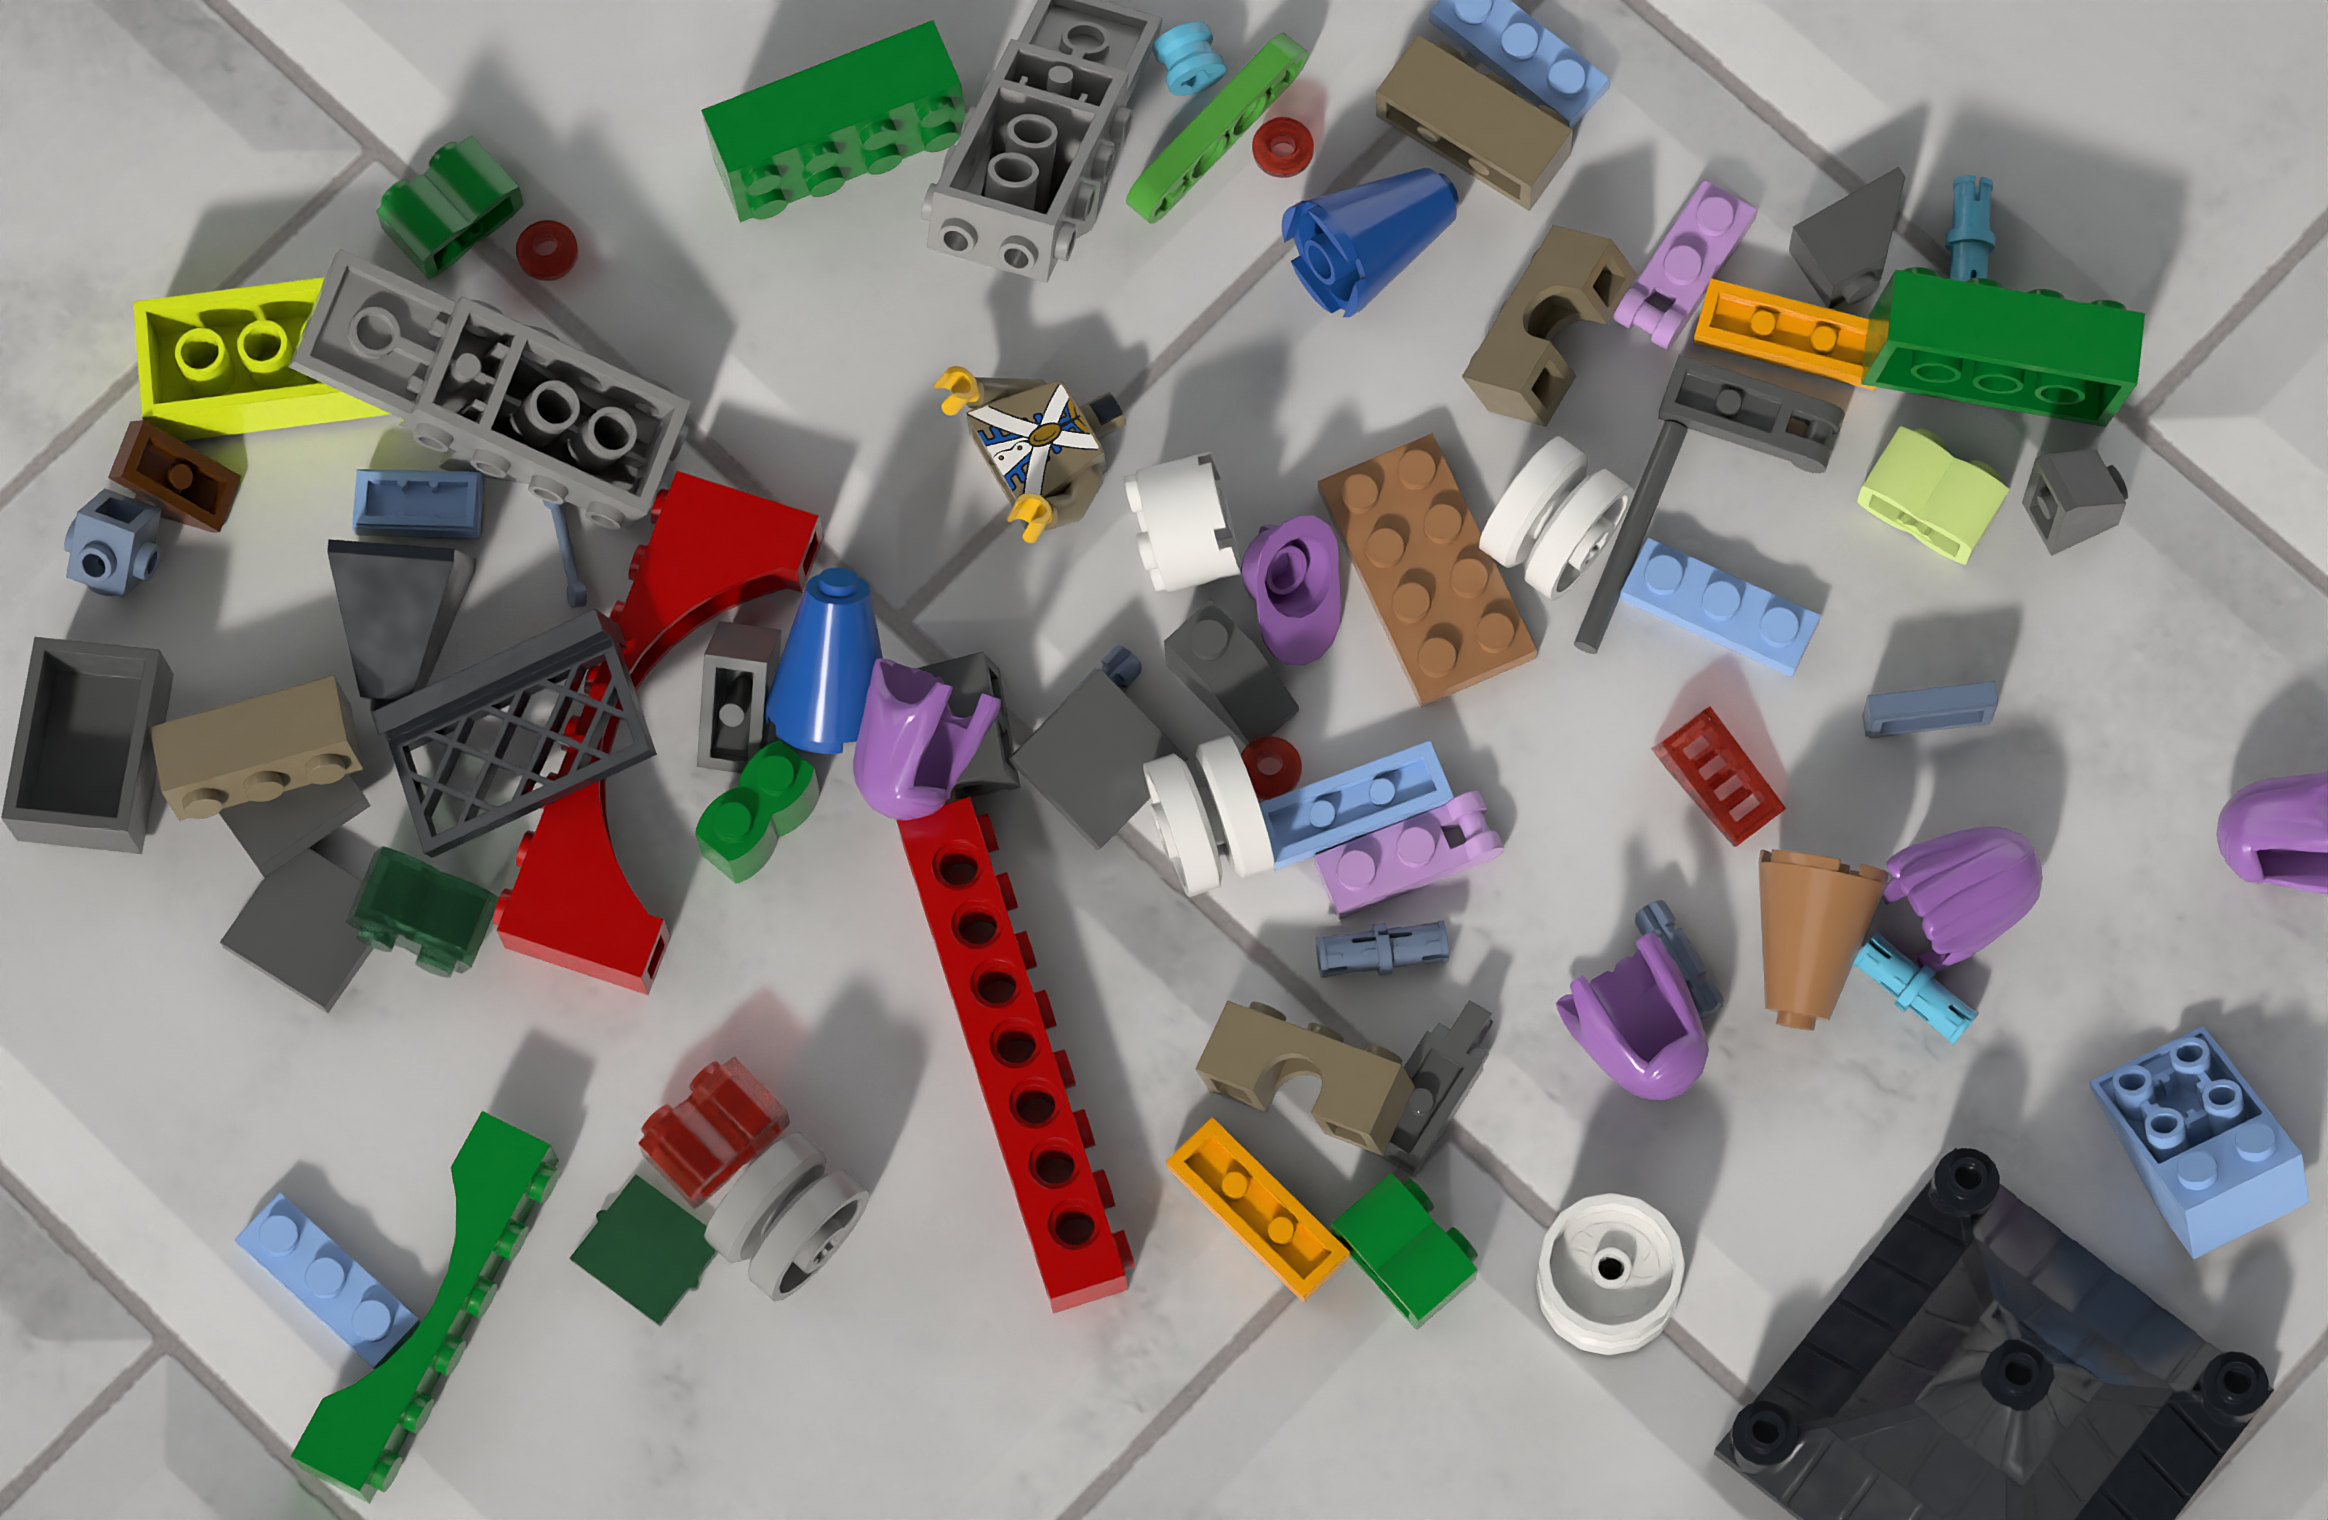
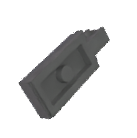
M1469 1000L1451 1029L1438 1023L1432 1033L1428 1030L1426 1031L1404 1066L1415 1087L1384 1155H1376L1416 1177L1484 1070L1483 1065L1489 1056V1052L1480 1047V1044L1493 1024L1491 1012Z

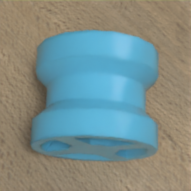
M1195 21L1176 26L1163 33L1152 45V51L1157 62L1165 65L1168 70L1166 84L1170 93L1175 96H1187L1204 91L1220 81L1227 72L1222 56L1214 53L1211 48L1213 35L1205 22Z

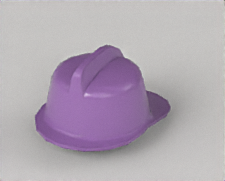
M1298 515L1282 522L1280 525L1268 524L1261 526L1259 535L1247 548L1241 566L1242 583L1249 596L1257 603L1258 624L1262 640L1272 656L1287 665H1307L1320 659L1333 644L1340 627L1341 596L1337 538L1330 525L1316 516Z

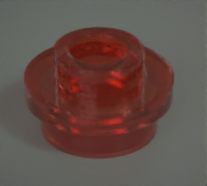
M1289 117L1271 119L1260 126L1252 141L1253 158L1257 166L1270 176L1278 178L1295 176L1304 171L1313 158L1314 142L1312 135L1305 125ZM1286 143L1294 148V152L1289 156L1280 157L1276 156L1272 149L1277 144Z
M553 220L538 221L528 226L520 234L516 243V257L521 269L530 277L541 281H554L565 276L574 267L578 258V244L573 232L566 225ZM552 241L557 244L555 251L549 255H540L535 252L537 246L543 242Z
M1274 736L1261 737L1249 743L1241 753V758L1248 772L1256 797L1270 800L1293 791L1298 785L1302 775V762L1298 751L1288 741ZM1268 757L1276 758L1281 762L1282 768L1276 774L1267 775L1259 770L1258 764L1260 761Z

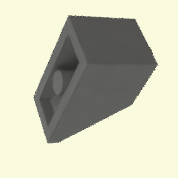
M1899 167L1793 226L1789 252L1828 309L1835 307L1845 300L1848 304L1858 303L1870 296L1879 287L1905 181V175Z
M2097 450L2046 453L2035 459L2022 504L2049 553L2053 556L2119 525L2126 506L2125 500L2128 499V492L2119 471L2113 465L2106 467Z
M1211 599L1164 640L1166 666L1252 752L1258 749L1299 711L1298 704L1256 644Z
M719 621L704 653L697 767L742 774L752 757L766 747L771 721L767 725L765 706L779 666L782 630Z

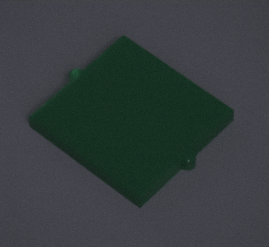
M635 1174L608 1210L597 1212V1224L569 1259L657 1326L661 1327L687 1292L699 1289L700 1283L698 1278L718 1252L705 1240L706 1225Z

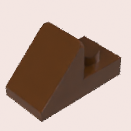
M145 420L130 421L108 476L109 479L136 493L134 499L162 509L160 517L212 533L221 531L242 477Z

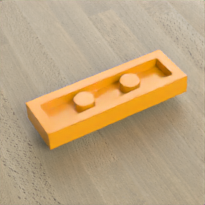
M1710 278L1694 334L1693 344L1876 390V387L1861 385L1869 319Z
M1213 1117L1166 1161V1168L1303 1303L1350 1259V1251Z

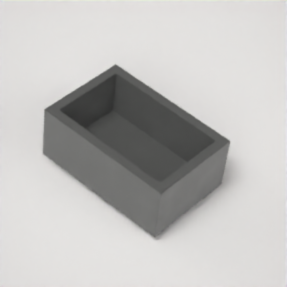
M34 637L1 819L17 841L142 854L157 773L150 727L166 722L174 676L159 649Z

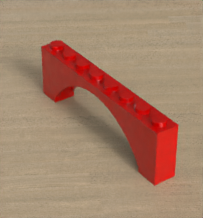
M676 471L670 489L661 488L655 498L650 522L655 527L648 545L639 544L632 557L628 579L633 581L626 601L618 600L614 604L609 616L611 620L621 627L627 648L623 649L622 653L635 691L638 690L649 672L673 647L694 630L720 614L755 598L784 589L803 593L824 538L819 515ZM607 661L589 668L584 682V693L588 694V697L600 702L612 678ZM618 699L615 708L623 711L620 699ZM585 705L581 716L573 714L566 725L563 736L582 743L597 709ZM614 716L610 717L596 747L597 750L610 755L621 719ZM561 744V750L565 751L566 754L558 774L550 772L546 778L555 781L568 775L578 753L577 750ZM592 757L589 764H592L598 761L599 759ZM607 778L540 808L544 810L536 831L527 830L520 842L516 856V866L521 867L513 889L505 888L501 892L494 910L493 924L498 926L496 931L506 949L649 995L671 936L664 919L648 914L629 886L618 864L612 847L607 820Z

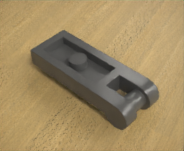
M1680 354L1678 355L1658 414V419L1676 422L1685 428L1791 461L1793 465L1804 471L1819 474L1826 471L1832 455L1831 450L1828 448L1831 435L1840 432L1845 417V412L1832 403ZM1791 419L1804 422L1808 426L1804 438L1786 432Z

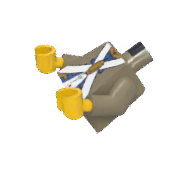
M961 366L949 367L933 384L935 389L946 388L954 393L941 404L942 410L946 415L952 416L957 414L965 405L973 408L966 412L969 434L1012 506L1006 520L1008 522L1016 519L1021 521L1025 528L1022 538L1027 543L1037 541L1043 530H1051L1080 521L1103 484L1102 475L1107 470L1105 452L1099 439L1126 425L1125 417L1114 396L1107 392L1078 407L1063 381L1046 383L1039 379L974 377L971 372Z

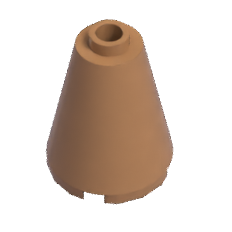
M1763 849L1760 850L1758 869L1765 1009L1778 1012L1777 1025L1814 1031L1816 1020L1829 1021L1887 886L1889 873L1864 864L1860 865L1859 871L1850 870V865L1841 863V859L1775 849H1772L1771 853Z

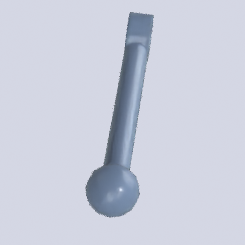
M542 500L544 505L551 509L568 582V603L572 608L584 607L587 603V591L585 584L580 582L563 509L566 501L564 500L563 503L556 504Z

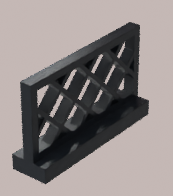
M597 609L590 610L371 712L378 735L388 741L425 855L431 858L438 856L657 755L622 650L627 648L619 624ZM607 661L612 678L601 702L577 693L587 669ZM566 679L563 687L557 685V683ZM547 689L559 694V697L545 728L521 719L531 695ZM618 699H620L623 711L615 708ZM573 700L597 709L582 743L558 734ZM510 705L507 713L501 711V709ZM491 715L503 720L489 753L487 754L465 745L475 721ZM614 716L628 723L634 744L609 755L597 750L596 747L610 717ZM517 726L541 735L526 769L502 760ZM454 731L451 739L445 736ZM436 741L446 745L447 748L431 780L417 774L410 751ZM554 742H558L577 750L578 753L568 775L553 781L541 776L540 773ZM461 752L485 761L470 795L446 786ZM592 757L599 759L598 761L589 764ZM500 767L522 778L512 800L497 807L485 802L484 798ZM536 783L543 785L533 790ZM421 784L429 787L426 795H424ZM444 793L466 802L456 826L437 834L432 816L442 794ZM479 809H483V810L487 811V812H485V813H483V814L477 816V814H478V812H479Z

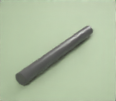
M1665 421L1574 641V646L1581 651L1596 654L1599 650L1621 596V590L1630 574L1688 432L1681 424L1672 421Z

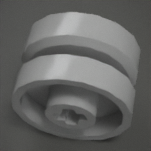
M801 1132L790 1133L776 1142L745 1171L718 1205L708 1222L704 1234L706 1242L728 1262L736 1263L751 1258L748 1268L750 1281L774 1302L784 1300L799 1290L828 1262L857 1225L865 1212L870 1198L868 1190L845 1170L824 1174L826 1165L824 1152Z

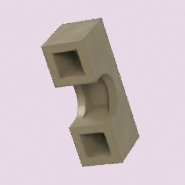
M1557 225L1552 226L1462 375V378L1488 411L1544 427L1548 425L1576 378V374L1554 347L1552 341L1561 330L1578 321L1587 320L1607 325L1637 276V273L1613 240Z
M1227 1000L1195 1068L1209 1091L1268 1112L1277 1091L1290 1079L1305 1075L1322 1079L1321 1091L1311 1113L1324 1134L1376 1154L1384 1155L1415 1087L1401 1064L1402 1059L1398 1055L1374 1044H1367L1365 1050L1343 1043L1344 1038L1339 1033L1321 1024L1309 1023L1307 1028L1304 1029L1285 1022L1287 1018L1283 1013L1260 1002L1253 1001L1249 1008Z

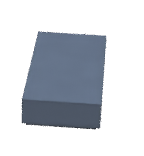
M1995 681L1867 695L1862 714L1865 737L1875 738L1988 725L1992 722L1998 705Z

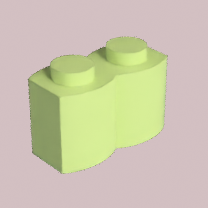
M1900 426L1862 485L1857 503L1882 521L1902 531L1911 533L1937 553L1966 565L2003 507L2010 489L2002 483L2001 475L1988 464L1978 460H1971L1968 463L1954 458L1947 451L1945 442L1936 434L1921 428L1912 431Z

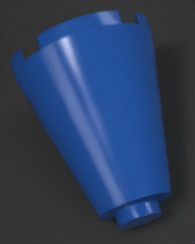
M1421 168L1300 201L1284 212L1281 225L1284 243L1294 238L1300 256L1291 260V263L1299 280L1312 298L1330 313L1343 309L1345 310L1343 317H1351L1363 310L1455 221L1459 197L1454 184L1446 175L1438 174L1430 168Z
M828 568L808 580L766 701L765 719L767 725L772 721L776 725L775 735L780 740L805 751L839 754L843 753V743L857 741L871 681L873 664L876 659H883L870 586L866 581L858 577L855 572L846 568Z

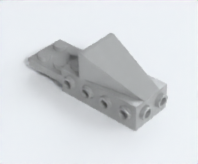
M1038 0L1018 40L1011 39L996 69L988 71L976 108L972 106L969 108L957 145H951L947 151L938 183H931L927 190L921 212V219L930 222L927 248L1047 283L1058 259L1068 261L1076 239L1092 230L1096 222L1101 183H1106L1114 160L1115 147L1113 145L1114 143L1124 145L1128 137L1133 119V109L1126 108V105L1152 53V45L1160 36L1162 17L1103 0Z
M342 249L334 255L288 366L402 418L399 426L413 431V439L427 448L444 452L439 465L440 468L446 471L482 472L485 478L529 484L528 490L534 496L556 504H561L565 500L585 509V516L593 523L609 529L617 530L621 526L628 529L645 515L651 517L652 507L661 488L666 489V483L661 481L668 460H675L688 433V427L683 425L691 401L674 394L666 385L655 380L639 378L617 368L616 364L606 357L591 352H583L561 342L556 335L545 329L526 326L503 315L498 308L480 300H470L463 296L455 302Z

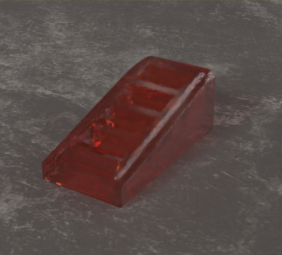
M1711 706L1698 712L1651 748L1667 771L1733 847L1741 844L1786 809ZM1702 736L1709 745L1689 759L1683 749ZM1719 755L1726 765L1705 780L1698 770ZM1736 775L1743 784L1720 801L1713 791ZM1750 795H1753L1760 804L1736 822L1729 811Z

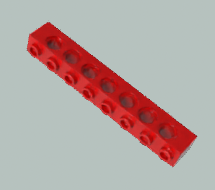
M967 797L945 804L937 812L928 816L911 820H896L903 848L1052 1312L1054 1314L1126 1291L1128 1287L1124 1270L1135 1267L1132 1252L1124 1229L1114 1233L1110 1229L1105 1209L1116 1206L1105 1170L1101 1169L1092 1172L1085 1149L1096 1146L1085 1109L1072 1112L1065 1089L1076 1086L1075 1078L1065 1049L1053 1052L1046 1032L1047 1029L1057 1026L1047 992L1044 989L1034 993L1027 974V970L1037 967L1027 931L1014 934L1008 911L1018 909V904L1008 873L1004 872L995 875L988 854L999 850L988 813L976 817L971 799ZM958 863H966L973 866L977 873L970 882L964 885H953L943 879L947 869ZM974 922H987L996 928L994 936L983 944H972L962 938L964 930ZM996 980H1004L1016 988L1009 1000L995 1004L981 997L982 990L987 984ZM1015 1039H1023L1030 1042L1035 1047V1050L1028 1060L1021 1063H1010L1000 1056V1052L1005 1044ZM1032 1099L1047 1100L1055 1107L1050 1118L1041 1123H1029L1019 1116V1112L1022 1106ZM1051 1159H1064L1073 1165L1074 1171L1070 1178L1059 1184L1047 1183L1038 1175L1042 1165ZM1071 1219L1086 1220L1094 1227L1091 1237L1086 1242L1078 1245L1063 1242L1058 1237L1059 1229L1065 1222Z

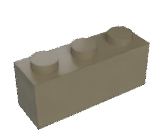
M1417 35L1376 90V116L1528 211L1532 209L1571 155L1573 130L1568 127V123L1558 112L1545 105L1533 106L1517 96L1512 85L1502 77L1493 73L1483 75L1465 64L1462 55L1444 42L1437 41L1433 44L1422 36Z
M334 675L150 727L161 793L179 821L188 818H209L218 814L223 808L248 801H270L279 797L284 791L313 783L319 785L334 783L343 778L345 774L364 770L351 704Z

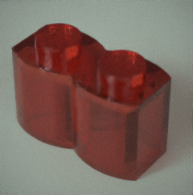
M735 1056L723 1065L718 1061L707 1065L690 1083L689 1088L692 1094L674 1109L669 1104L662 1106L646 1120L641 1128V1132L644 1134L643 1138L638 1142L641 1154L693 1209L702 1205L718 1192L743 1165L755 1158L790 1124L787 1110Z

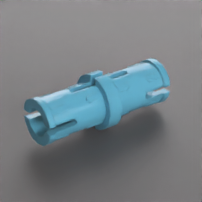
M1972 175L1957 177L1953 180L1952 229L1946 233L1945 248L1951 251L1950 279L1967 281L1973 278L1987 279L1988 255L1995 249L1996 235L1990 231L1993 181L1989 178L1981 177L1979 179V186H1975L1976 176Z
M1877 931L1869 940L1870 942H1867L1858 953L1853 966L1858 967L1897 999L1894 1005L1902 1012L1909 1008L1945 1037L1953 1046L1975 1020L1979 1012L1970 1008L1933 977L1937 972L1927 964L1923 968L1919 967L1884 939L1883 935Z

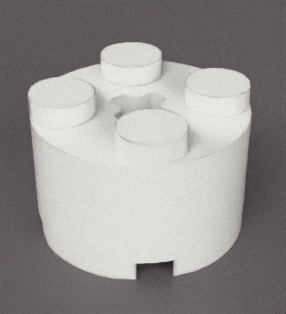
M1211 451L1139 469L1136 471V474L1124 476L1128 500L1132 512L1137 513L1142 533L1137 534L1140 554L1145 570H1150L1156 592L1166 590L1170 593L1241 574V567L1239 565L1241 558L1227 498L1224 499L1221 489H1217L1215 481L1221 480Z

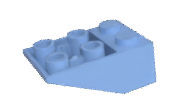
M2204 1026L2089 1081L2091 1090L2161 1216L2193 1259L2310 1203L2302 1153Z

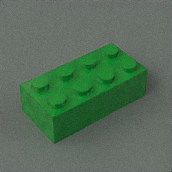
M934 20L701 110L714 163L740 222L750 218L757 220L771 218L781 213L789 203L809 195L813 197L830 195L839 190L845 184V181L863 174L879 175L896 168L902 162V159L926 150L933 153L945 150L959 140L966 117L961 82Z
M1911 267L1903 271H1894L1868 317L1869 323L1866 334L1861 385L2107 427L2138 384L2145 313L2126 310L2125 305L2112 300H2096L2091 303L2064 299L2061 293L2054 290L2035 289L2029 292L2002 288L1999 282L1991 279L1973 278L1967 281L1942 278L1938 272L1929 268Z

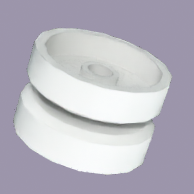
M1560 436L1548 441L1517 475L1491 514L1479 543L1481 550L1507 568L1516 566L1527 559L1525 581L1553 601L1563 596L1596 560L1622 521L1632 501L1634 492L1632 487L1605 468L1586 477L1588 456Z
M1229 735L1198 745L1195 754V764L1201 787H1196L1186 762L1174 753L1143 764L1146 783L1152 800V804H1150L1161 843L1168 859L1172 860L1180 883L1188 897L1220 887L1223 870L1217 845L1221 844L1232 870L1244 879L1275 868L1270 839L1255 791L1239 750Z
M1607 1193L1579 1200L1562 1211L1544 1235L1536 1279L1542 1313L1559 1336L1580 1350L1608 1356L1638 1350L1658 1337L1675 1313L1685 1268L1679 1236L1664 1214L1640 1198ZM1606 1267L1615 1268L1620 1271L1619 1278L1615 1280L1605 1279L1601 1275H1604Z

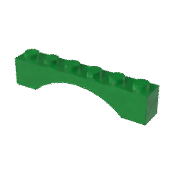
M484 1111L480 1113L451 1166L456 1196V1234L448 1271L434 1304L413 1335L384 1364L353 1385L322 1398L290 1456L302 1470L369 1504L377 1490L386 1492L401 1467L402 1457L397 1454L409 1432L417 1434L430 1416L434 1399L429 1397L435 1384L441 1374L449 1376L454 1371L463 1355L466 1341L461 1339L468 1324L473 1316L481 1318L494 1299L497 1283L493 1279L504 1259L512 1261L520 1252L529 1231V1226L525 1225L524 1222L535 1202L544 1204L557 1184L560 1169L555 1166L559 1160L550 1144Z

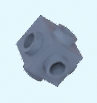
M104 488L77 512L76 518L69 526L64 542L65 551L70 553L66 578L87 585L90 590L97 594L118 596L120 598H124L143 580L149 581L154 575L161 558V547L155 543L162 509Z

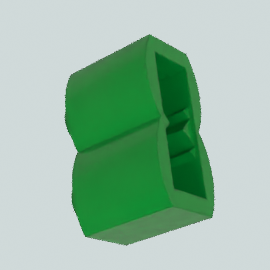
M471 136L459 143L449 142L438 149L431 157L429 168L424 174L410 181L402 179L393 184L382 196L381 206L376 212L384 232L426 278L431 279L456 263L477 241L489 236L511 219L522 208L524 203L520 187L478 141Z
M781 740L761 749L744 768L738 787L732 788L718 796L701 815L696 827L695 836L702 856L735 884L743 882L759 872L771 858L776 848L778 837L798 828L814 810L820 796V787L814 767Z
M1389 1173L1331 1223V1234L1350 1251L1351 1259L1375 1282L1403 1317L1418 1330L1476 1280L1478 1270L1472 1261L1478 1257V1254L1470 1242L1456 1228L1451 1227L1445 1232L1434 1222L1428 1214L1434 1209V1205L1416 1182L1408 1178L1402 1184L1392 1173Z

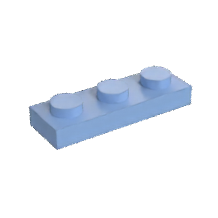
M1439 0L1430 10L1429 21L1494 73L1505 79L1513 88L1536 106L1545 105L1558 112L1571 129L1609 89V77L1511 0Z
M1647 538L1621 590L1620 596L1622 601L1790 677L1794 676L1819 625L1821 615L1651 538Z
M1431 740L1264 801L1259 803L1270 839L1275 860L1274 871L1443 806L1452 800L1454 796Z
M280 1192L234 1239L249 1256L374 1370L384 1364L413 1335L421 1323L409 1309Z

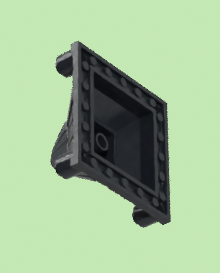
M1954 1148L1953 1151H1950L1940 1160L1930 1181L1808 1332L1798 1347L1788 1357L1753 1403L1748 1404L1738 1413L1732 1428L1715 1448L1714 1455L1797 1520H2175L2268 1400L2274 1389L2269 1386L2265 1369L2256 1358L2244 1352H2221L2001 1185L1996 1164L1987 1154L1972 1148Z

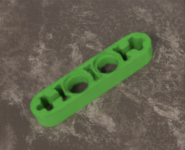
M1280 33L1272 38L1138 177L1126 197V204L1150 224L1162 219L1295 81L1308 60V51L1285 33Z

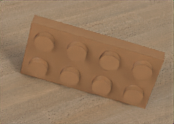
M1433 433L1318 481L1319 494L1420 707L1537 658V649L1493 558L1479 548L1480 530Z

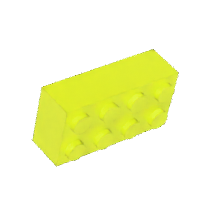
M325 277L133 301L142 419L179 441L390 415L391 413L288 367Z

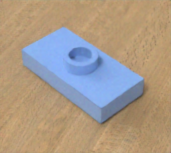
M357 469L352 529L355 535L480 539L485 479L482 472Z

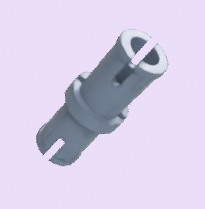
M1444 920L1416 926L1387 928L1386 923L1373 924L1371 931L1346 935L1318 936L1315 938L1317 963L1321 978L1375 970L1381 976L1392 974L1393 968L1423 963L1449 962V944Z

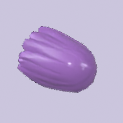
M876 659L873 664L871 681L853 760L855 782L866 803L876 812L896 820L917 819L931 815L941 809L946 800L950 798L951 790L965 771L995 721L1001 708V699L982 693L972 716L966 718L956 717L948 704L953 687L944 684L940 676H933L926 671L911 668L890 659Z
M2328 771L2260 780L2238 790L2223 807L2217 823V842L2227 865L2247 882H2256L2257 884L2265 882L2307 892L2328 894Z
M1988 826L1961 830L1914 844L1893 855L1886 862V865L1894 877L1887 883L1882 900L1888 905L1908 895V900L1917 916L1924 917L1921 926L1927 939L1932 941L1933 948L1918 957V966L1923 968L1927 964L1935 972H1939L1987 947L2019 922L2033 908L2040 896L2043 880L2042 867L2036 848L2027 838L2015 831L2002 827Z
M1650 932L1636 941L1635 944L1639 950L1635 952L1633 957L1628 956L1618 962L1614 972L1606 971L1592 979L1590 984L1584 975L1572 981L1570 984L1572 994L1564 995L1557 1000L1556 1007L1571 1035L1599 1067L1618 1085L1638 1097L1651 1101H1664L1684 1094L1701 1076L1706 1064L1709 1048L1699 1014L1678 965L1668 954L1657 934Z

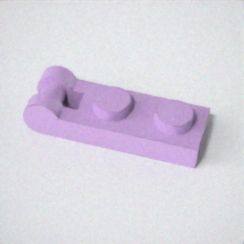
M1703 180L1634 286L1623 297L1613 320L1628 329L1636 325L1652 335L1651 342L1668 351L1704 299L1710 278L1717 279L1756 219L1757 209L1710 182ZM1656 296L1672 306L1666 313H1663L1649 305V303Z
M1471 791L1461 794L1443 806L1314 855L1315 866L1338 920L1488 862L1502 854L1505 848L1498 832L1489 830L1483 816L1488 809L1479 791ZM1460 826L1466 842L1450 849L1443 832Z

